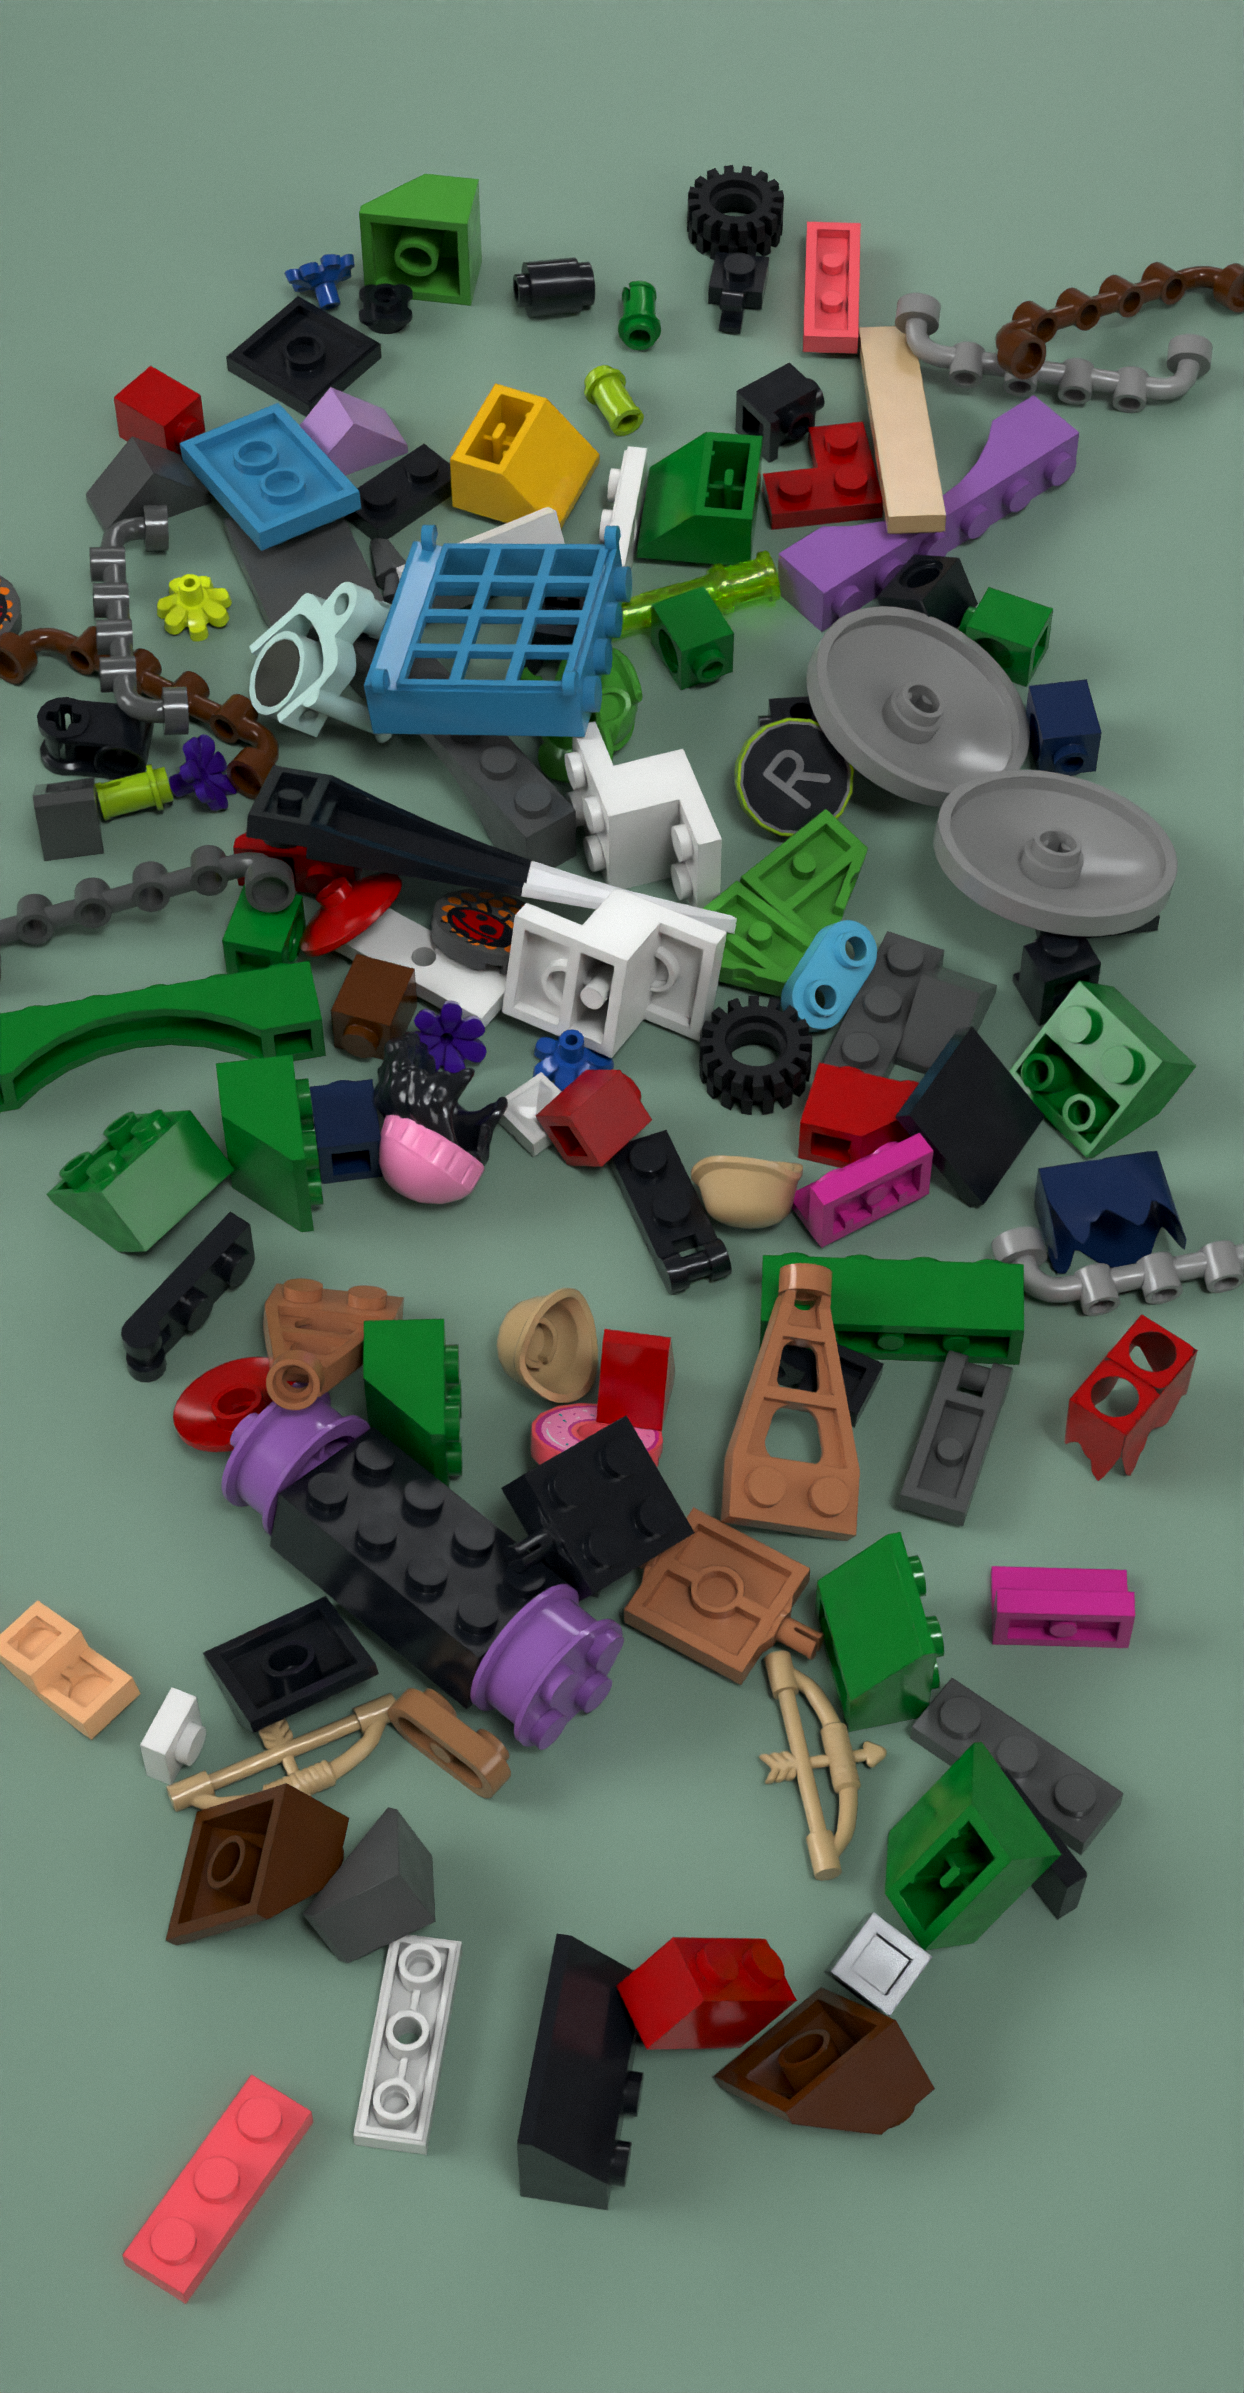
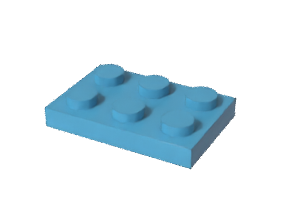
M279 403L180 443L182 461L261 551L282 544L291 538L324 524L334 522L343 516L361 509L359 490Z

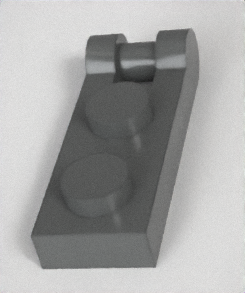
M949 1350L900 1494L899 1508L964 1526L997 1420L1009 1390L1013 1368L998 1363H993L992 1368L968 1362L969 1355ZM961 1387L981 1392L983 1395L982 1398L960 1392Z

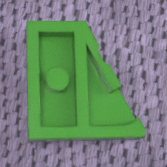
M825 809L743 874L740 878V883L811 937L815 938L822 928L842 920L864 864L868 847Z
M735 881L703 908L737 918L735 934L727 932L718 981L781 997L784 985L814 938L740 882Z

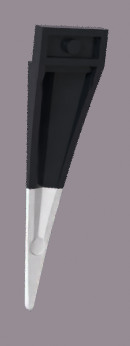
M273 765L248 814L246 837L261 839L267 845L280 849H290L297 846L307 847L306 859L590 909H597L615 888V886L553 868L472 839L379 799L333 775ZM619 888L725 932L735 934L737 918L732 915Z

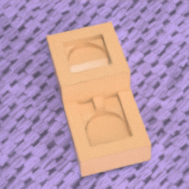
M38 1600L0 1634V1662L53 1711L90 1740L98 1735L141 1694L132 1676L90 1648L80 1629Z

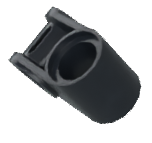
M58 697L47 701L41 706L37 714L38 729L42 736L45 737L40 747L41 761L45 768L52 773L62 776L80 775L115 780L146 771L154 723L142 722L129 717L118 707L117 703ZM67 713L71 719L68 729H66L65 714ZM63 744H65L66 759H62L60 756V749L63 747Z

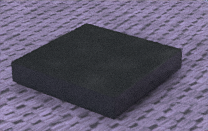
M299 296L226 356L229 372L307 417L330 387L343 392L382 358L381 344Z
M972 1026L957 1029L895 1116L911 1137L918 1133L923 1136L933 1149L932 1163L969 1207L986 1203L1045 1117Z

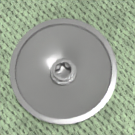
M888 606L863 608L850 612L833 623L810 657L806 678L807 691L813 713L821 729L831 744L849 764L885 790L916 803L941 808L946 797L960 784L987 773L1019 770L1023 765L1029 748L1030 731L1026 710L1019 693L1008 675L992 656L979 644L953 626L932 616L928 617L924 613L910 609Z
M1040 770L997 771L974 777L960 784L942 803L933 836L935 855L942 870L966 896L980 906L1007 920L1055 934L1086 937L1105 936L1141 927L1154 919L1165 908L1177 875L1178 861L1173 844L1162 827L1148 813L1130 800L1103 786L1055 772Z

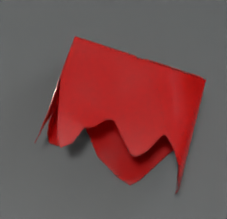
M1144 1315L1139 1316L1069 1399L1064 1443L1078 1442L1081 1445L1084 1454L1091 1460V1470L1098 1481L1110 1471L1120 1457L1122 1458L1126 1475L1131 1476L1140 1453L1145 1447L1148 1434L1152 1429L1163 1427L1168 1423L1181 1396L1186 1395L1198 1350ZM1134 1347H1140L1153 1372L1141 1369L1132 1361L1130 1353ZM1122 1378L1130 1382L1137 1390L1139 1397L1137 1407L1130 1414L1121 1417H1112L1101 1413L1095 1406L1111 1393L1118 1379ZM1155 1388H1158V1389L1165 1388V1389L1162 1391L1161 1394H1159V1393L1156 1391Z

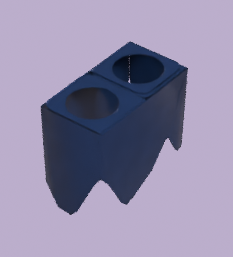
M1146 1151L1106 1157L1099 1160L1038 1168L1034 1209L1052 1267L1058 1274H1065L1068 1271L1074 1251L1077 1250L1098 1263L1108 1264L1110 1268L1135 1264L1142 1257L1152 1253L1161 1227L1185 1250L1187 1239L1158 1151Z

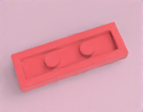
M807 221L803 352L858 353L861 223Z
M251 2074L123 2253L125 2265L186 2304L313 2124L312 2111Z

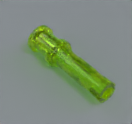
M764 550L758 552L754 560L724 567L721 563L711 565L710 569L706 570V575L632 596L630 602H622L621 605L623 617L621 636L651 628V604L701 586L705 587L723 615L732 614L735 606L767 598L769 602L780 600L779 578L770 553Z

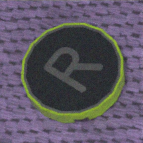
M784 718L763 725L744 742L735 761V787L741 809L756 826L776 836L794 835L825 809L837 819L842 815L853 790V766L831 744L819 723L811 719Z

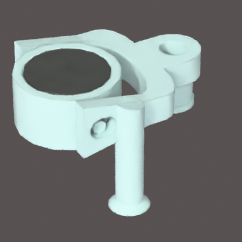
M351 582L341 583L327 600L310 593L301 596L290 611L249 646L251 653L258 656L251 672L249 686L251 704L260 714L278 720L281 724L314 737L318 736L328 716L373 734L368 707L342 697L340 694L355 675L356 654L353 643L362 632L368 634L371 638L380 639L391 604L376 600L370 590ZM312 625L318 634L320 643L306 637ZM393 734L374 735L378 743H385Z

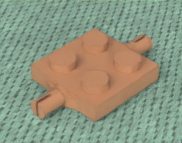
M694 1507L687 1516V1520L695 1533L639 1566V1568L644 1570L642 1583L624 1608V1622L742 1685L762 1653L774 1646L777 1641L808 1657L809 1660L815 1658L816 1651L819 1652L823 1644L824 1633H820L791 1618L792 1607L810 1581V1568Z

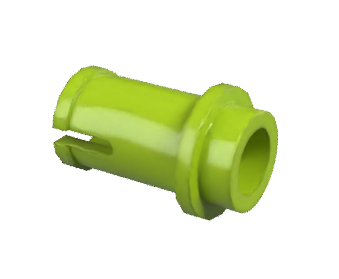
M601 365L587 374L584 380L585 397L588 402L598 406L616 436L629 435L640 427L643 423L644 415L626 390V379L623 373L609 365Z
M152 764L146 765V772L104 783H95L105 821L110 820L111 817L157 806L158 811L164 810L163 804L173 802L165 767L153 769Z

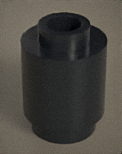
M576 257L523 262L521 273L514 274L513 293L516 306L525 307L528 317L577 313L581 312L582 306L594 305L595 281L590 262H578Z

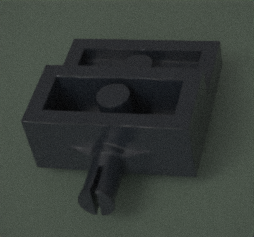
M627 1415L501 1488L528 1534L527 1537L517 1543L506 1547V1560L509 1561L526 1550L530 1551V1554L514 1562L510 1567L517 1573H523L527 1568L543 1560L549 1569L578 1592V1602L595 1594L695 1533Z

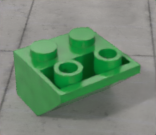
M705 432L649 468L637 558L750 567L761 487L763 436Z
M1078 981L1009 1072L1045 1117L1086 1158H1094L1158 1115L1197 1066L1114 986Z
M293 1054L216 1063L227 1157L229 1163L235 1169L230 1173L232 1188L298 1231H314L311 1206L323 1205L324 1203L309 1079H295Z
M158 1109L145 1114H135L131 1111L117 1118L104 1130L103 1135L106 1140L92 1153L89 1151L83 1152L70 1160L59 1172L62 1180L46 1195L53 1204L116 1251L146 1252L235 1169L191 1110L163 1112L162 1109Z
M444 1319L364 1321L363 1380L370 1428L374 1427L450 1488V1476H462L463 1474L462 1436H460L462 1385L460 1379L459 1344L446 1345Z
M901 1532L885 1535L817 1581L815 1616L820 1633L825 1634L823 1645L848 1732L917 1719L930 1704L931 1690L940 1687L936 1658L944 1656L942 1631L935 1615L925 1616L920 1597L926 1596V1581L922 1563L918 1555L908 1557Z
M974 1742L888 1833L885 1895L924 1951L974 1944L1061 1855L983 1742Z

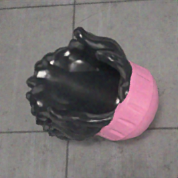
M405 1032L401 1037L392 1038L385 1043L384 1060L382 1066L377 1069L378 1084L374 1090V1102L384 1118L380 1134L378 1163L388 1185L397 1193L410 1200L426 1204H445L460 1200L472 1193L484 1172V1166L489 1160L493 1131L508 1107V1100L506 1097H499L496 1102L478 1111L466 1110L458 1103V1099L474 1076V1069L468 1067L457 1073L449 1071L438 1072L434 1056L429 1054L428 1046L420 1042L419 1035L416 1032Z

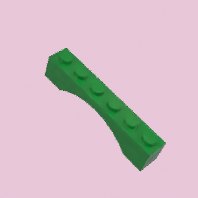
M310 961L293 964L279 963L268 968L234 974H215L205 979L170 985L156 984L135 991L111 995H92L82 1000L47 1006L33 1005L22 1010L0 1013V1112L21 1108L40 1089L72 1069L100 1057L135 1048L166 1045L205 1047L239 1055L246 1059L293 1054V1061L326 1056L322 1017Z

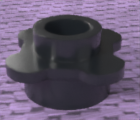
M384 283L379 285L369 284L360 289L359 298L364 302L363 309L359 311V320L362 324L368 326L370 330L379 334H393L402 330L412 320V310L408 308V302L413 298V291L409 286L405 284L392 285Z

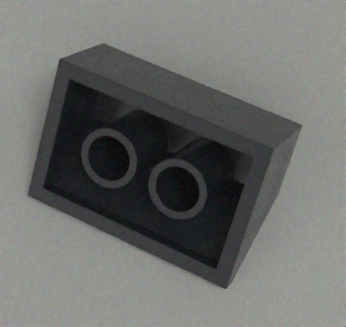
M557 1933L517 2140L520 2196L608 2210L612 2185L625 2187L627 2182L632 2142L622 2141L620 2137L624 2115L638 2116L644 2073L632 2071L636 2046L643 2048L645 2046L616 1987L634 1970L571 1935Z

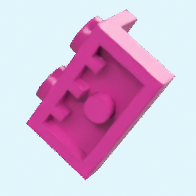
M920 1133L899 1143L895 1141L886 1143L875 1152L843 1168L834 1169L826 1173L819 1180L797 1190L792 1209L822 1248L928 1195L933 1149Z

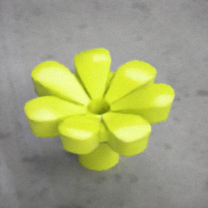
M186 574L181 578H175L169 582L168 591L170 596L159 599L157 603V616L165 619L164 629L169 634H179L185 627H188L189 636L192 641H203L209 636L208 623L215 627H223L229 621V614L225 608L231 606L232 600L225 588H213V583L210 577Z

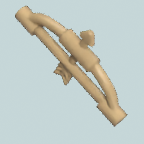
M784 1650L775 1651L765 1656L764 1661L773 1698L779 1700L791 1753L782 1751L780 1753L773 1752L770 1755L761 1754L759 1756L771 1769L765 1784H772L774 1781L776 1783L783 1782L784 1780L792 1781L797 1776L810 1832L806 1837L814 1876L815 1879L821 1881L831 1880L842 1873L839 1857L851 1842L856 1828L858 1790L861 1787L856 1763L866 1761L868 1767L874 1768L886 1757L887 1751L884 1747L870 1741L863 1743V1749L852 1750L847 1726L841 1723L824 1691L813 1679L793 1667L790 1652ZM799 1691L806 1696L823 1726L820 1730L825 1750L823 1755L809 1756L795 1697ZM829 1767L834 1792L839 1794L838 1825L834 1836L832 1831L826 1829L813 1769Z
M388 1693L352 1708L353 1714L294 1739L285 1718L259 1730V1736L263 1740L264 1747L268 1750L211 1774H207L204 1770L166 1786L173 1808L176 1812L191 1806L203 1810L254 1794L217 1797L214 1791L280 1763L283 1764L288 1776L263 1785L262 1791L287 1783L311 1796L323 1791V1789L326 1790L329 1787H333L337 1779L356 1767L378 1745L386 1724L391 1723L388 1709L396 1700L392 1693ZM358 1730L364 1734L346 1752L331 1762L322 1760L308 1766V1768L299 1770L294 1759L296 1756Z

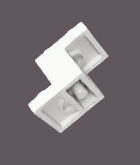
M595 721L588 724L585 737H572L573 752L565 754V766L573 791L567 792L565 799L576 810V827L583 826L586 837L583 838V845L590 870L592 872L601 871L606 884L622 889L671 877L678 899L683 900L687 898L690 906L702 909L720 895L722 838L684 749L613 766Z
M616 887L583 925L526 903L517 912L514 919L502 1013L559 1037L566 1030H578L584 1036V1047L610 1058L616 1054L644 1019L700 1041L705 1021L711 1022V1013L714 1008L727 932Z

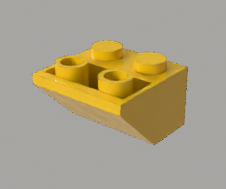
M495 383L450 458L452 507L504 523L550 507L556 510L562 529L600 462L599 453L547 398Z

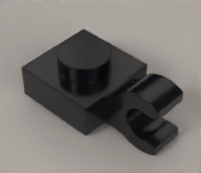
M716 251L709 283L708 304L720 305L722 313L719 331L741 333L745 308L762 309L769 275V257Z
M837 1343L851 1425L855 1428L881 1378L884 1364ZM785 1345L782 1350L778 1370V1384L784 1386L799 1384L798 1390L816 1392L817 1371L814 1352L804 1347Z

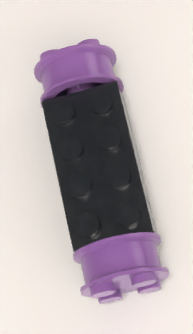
M295 1382L291 1386L303 1388L309 1383ZM328 1392L321 1397H317L313 1404L302 1410H288L280 1407L273 1401L260 1414L251 1413L236 1426L230 1438V1444L234 1449L227 1461L222 1476L221 1488L225 1499L237 1507L251 1506L262 1515L263 1528L271 1536L270 1547L466 1710L473 1704L482 1711L498 1710L514 1724V1736L517 1741L523 1746H536L538 1749L544 1750L559 1737L565 1725L581 1709L585 1713H589L596 1709L606 1698L612 1687V1680L607 1675L624 1643L621 1626L612 1619L597 1621L579 1606L578 1592L541 1561L527 1568L523 1573L515 1572L510 1565L530 1554L527 1550L507 1561L505 1549L509 1545L517 1543L378 1430L374 1427L370 1428L364 1419L355 1415L342 1416L331 1407V1398Z

